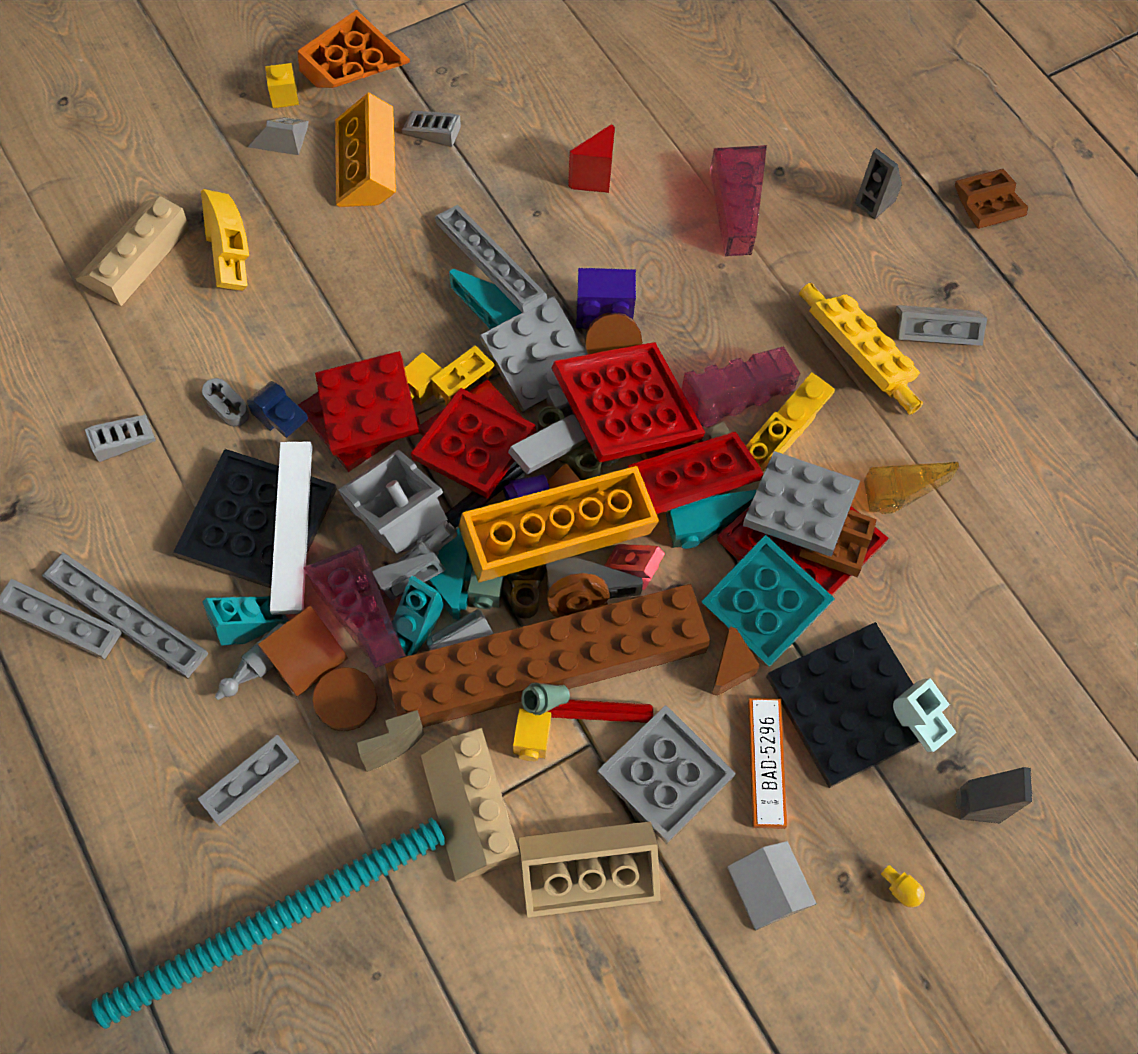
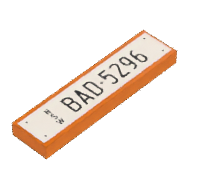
M749 698L753 828L785 829L787 827L781 699Z

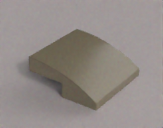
M418 710L385 720L389 733L356 743L367 772L400 757L421 739L424 731Z

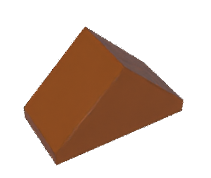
M734 627L729 628L712 690L713 695L718 696L752 678L760 667L742 636Z

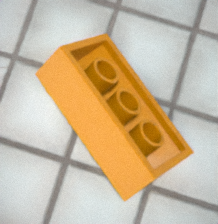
M369 92L335 119L336 205L339 207L376 206L396 193L393 106Z

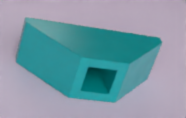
M458 528L456 529L457 536L443 546L437 556L446 570L428 580L427 584L440 593L444 608L452 618L460 620L461 609L467 610L468 591H465L466 581H470L473 567L469 563L470 558Z
M414 576L409 578L381 649L382 653L393 660L417 654L427 637L434 630L444 606L441 595L437 590Z
M271 596L205 598L202 601L207 618L221 646L246 644L271 631L279 623L283 625L289 621L285 614H271Z

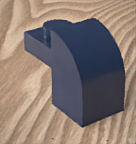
M273 381L268 382L247 400L248 407L253 416L270 431L276 428L286 438L308 420L307 413L286 395L285 389Z

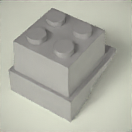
M397 450L338 489L351 512L364 521L375 539L396 554L410 550L421 536L428 535L443 521L448 520L437 499L438 496L443 494L442 489L418 469L416 464L400 450Z

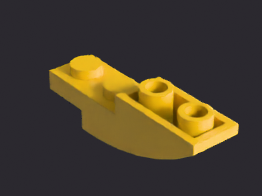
M203 189L201 191L205 235L206 241L212 242L216 287L243 291L247 287L245 260L249 257V250L240 213L229 194Z
M813 372L809 374L778 412L775 411L746 445L763 472L766 470L773 452L776 451L783 454L812 423L817 412L834 394L835 389Z

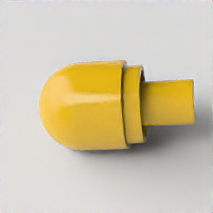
M890 864L884 869L881 875L891 884L889 890L899 902L910 908L917 907L923 902L925 896L924 889L910 874L908 875L904 872L900 875Z

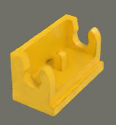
M476 345L431 378L433 395L437 399L443 397L447 406L460 388H467L484 374L486 378L491 376L494 363Z

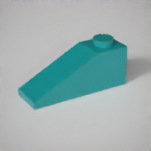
M456 269L449 271L451 288L490 330L522 313L495 284Z
M757 489L711 496L668 510L666 512V519L673 548L681 546L684 549L694 548L731 524L751 505Z

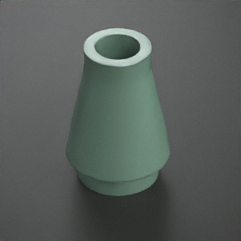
M532 683L522 693V705L527 712L541 715L561 704H566L569 701L570 693L565 685Z

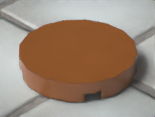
M609 312L595 318L587 328L585 338L588 354L631 347L643 343L641 331L636 322L623 313Z
M587 573L571 574L563 577L551 585L547 592L549 611L557 618L608 605L607 601L610 599L609 589L605 581L596 575Z
M342 667L331 670L320 679L314 689L312 701L316 715L324 724L333 730L351 731L363 726L374 714L378 696L374 683L366 673L356 668Z

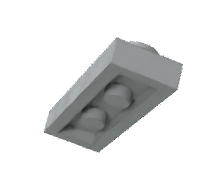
M276 735L201 795L198 800L214 821L221 826L299 763V760L279 735Z

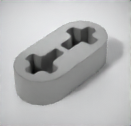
M214 378L208 380L203 385L202 394L205 401L226 424L236 427L243 425L248 420L249 410L246 403L224 380ZM214 390L221 392L224 398L220 399L217 395H212L211 392ZM231 405L236 411L239 410L240 413L237 415L234 413L230 414L228 406Z

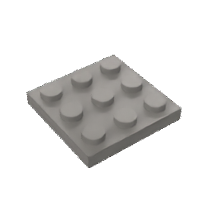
M555 296L547 299L548 301L524 314L521 313L492 328L479 337L522 412L546 400L547 390L561 388L551 369L554 361L588 355Z
M774 451L746 514L743 526L831 557L860 480Z
M666 705L597 770V774L644 822L651 821L654 832L666 844L736 774Z

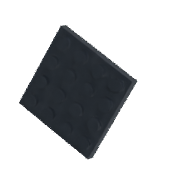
M224 449L173 551L175 556L271 588L279 466ZM312 476L310 478L307 554L337 490L335 484Z
M876 622L769 672L766 676L778 699H781L783 708L829 788L920 743L909 726L901 725L893 708L894 701L914 684Z

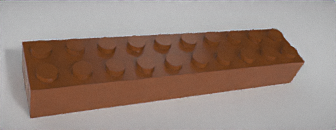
M687 584L384 663L397 716L418 710L422 728L522 702L521 697L524 689L532 683L565 685L568 689L704 654L708 649L710 638L692 585Z

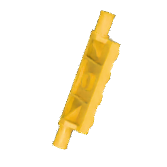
M813 283L805 285L800 290L799 296L811 307L809 312L883 392L885 391L890 398L894 397L907 411L908 415L919 410L923 402L907 386L909 382L914 381L920 374L915 368L913 361L900 352L895 346V342L886 336L877 327L876 322L858 307L855 299L847 294L826 299Z

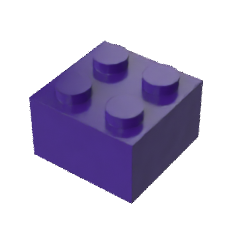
M578 268L576 328L587 330L595 318L609 312L623 313L633 319L636 301V269Z

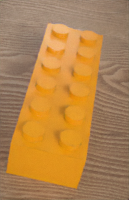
M637 466L463 512L458 527L477 581L480 583L648 535L655 528L659 520Z

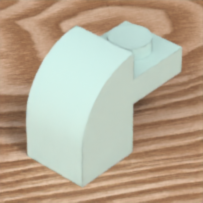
M931 678L917 681L893 703L894 712L901 725L909 726L927 752H935L957 733L942 713L950 704Z

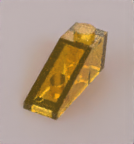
M947 462L870 467L864 479L869 511L891 514L906 507L951 481L959 469V463Z

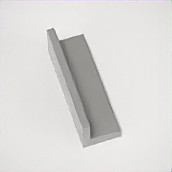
M905 305L896 306V312L900 315L896 335L898 340L983 346L987 317L980 311Z

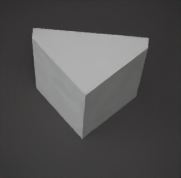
M788 841L762 847L727 867L755 931L817 904Z

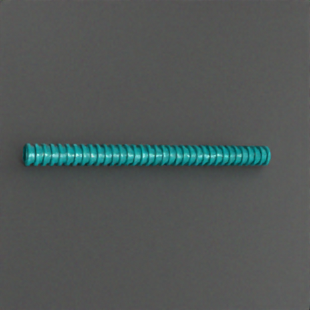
M429 818V823L425 825L420 823L419 828L416 830L412 827L409 829L410 833L405 835L403 832L400 834L401 838L397 840L395 838L390 839L391 843L388 845L386 843L381 844L382 848L379 850L373 848L371 854H362V859H353V864H344L343 869L340 871L337 868L334 869V874L330 876L325 874L324 879L321 881L319 879L314 880V885L310 886L307 884L304 886L305 890L301 892L299 889L295 890V895L292 897L288 894L285 896L284 901H275V906H266L264 912L256 911L255 917L247 916L245 917V922H236V927L231 928L229 926L225 928V933H216V938L211 939L208 937L203 945L197 943L195 944V949L191 950L188 948L185 950L184 955H175V960L167 959L164 962V966L156 965L153 972L147 970L144 972L143 977H134V982H125L123 988L115 987L112 994L104 993L101 1000L99 998L93 999L91 1009L97 1023L104 1029L109 1028L112 1021L114 1023L120 1022L122 1016L127 1018L131 1016V1011H140L142 1005H151L153 999L157 1001L162 999V994H171L173 988L179 990L183 986L182 983L190 984L193 981V977L201 978L203 976L202 972H212L215 965L221 967L223 961L227 960L230 962L233 960L234 955H243V950H252V945L257 944L259 946L263 944V939H272V934L277 933L280 935L283 928L291 929L292 923H302V918L305 916L307 919L311 918V913L315 911L320 913L321 908L324 906L326 908L331 907V902L336 901L338 903L341 901L340 897L345 895L347 898L350 896L351 891H360V886L368 887L371 880L374 879L377 882L379 881V876H388V871L392 869L394 872L397 871V866L401 864L403 866L408 865L407 861L410 859L412 861L417 860V855L425 856L428 849L434 851L436 850V845H445V837L435 819Z

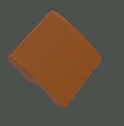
M1004 169L955 181V188L960 201L978 229L1027 216L1028 206L1015 193L1017 183Z
M849 509L831 557L804 547L801 548L799 557L858 577L877 519Z
M311 605L258 643L259 648L270 660L277 673L296 697L348 659L337 640Z

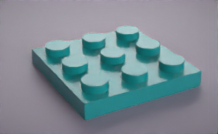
M765 535L701 602L728 628H736L747 646L770 667L828 608L835 598Z

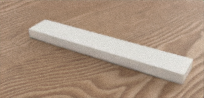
M280 442L270 612L272 615L299 614L304 610L312 459L311 442Z

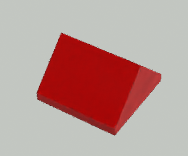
M612 124L570 150L568 186L571 189L609 193L615 127Z

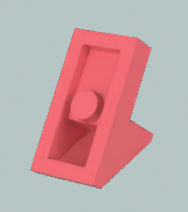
M617 544L604 566L642 578V590H645L657 571L665 553L659 546Z

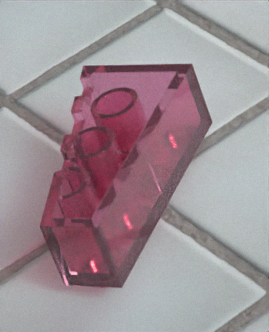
M767 145L714 148L710 171L725 257L752 255L757 235Z
M783 346L753 354L746 362L741 360V358L731 360L724 368L718 369L716 364L708 366L704 369L705 373L696 375L694 370L685 372L682 391L700 424L704 427H710L717 423L719 419L728 415L731 417L742 413L745 408L753 405L761 406L772 397L791 393L796 388L800 372Z
M362 544L303 567L315 592L375 668L406 656Z

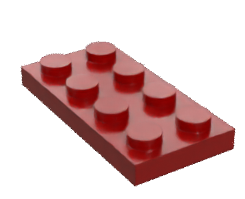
M736 431L628 465V468L638 467L656 514L760 481L763 477L762 469Z

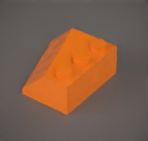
M355 10L298 50L299 71L317 88H335L410 63V59L358 10Z

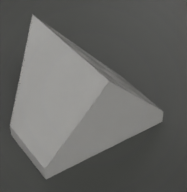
M287 117L267 120L266 127L248 147L299 155L309 121Z

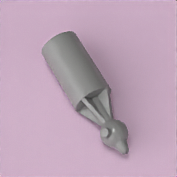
M281 623L241 657L242 660L232 678L221 680L219 690L215 695L217 700L236 695L239 684L256 677L261 678L273 667V664L259 648L258 643L283 626Z

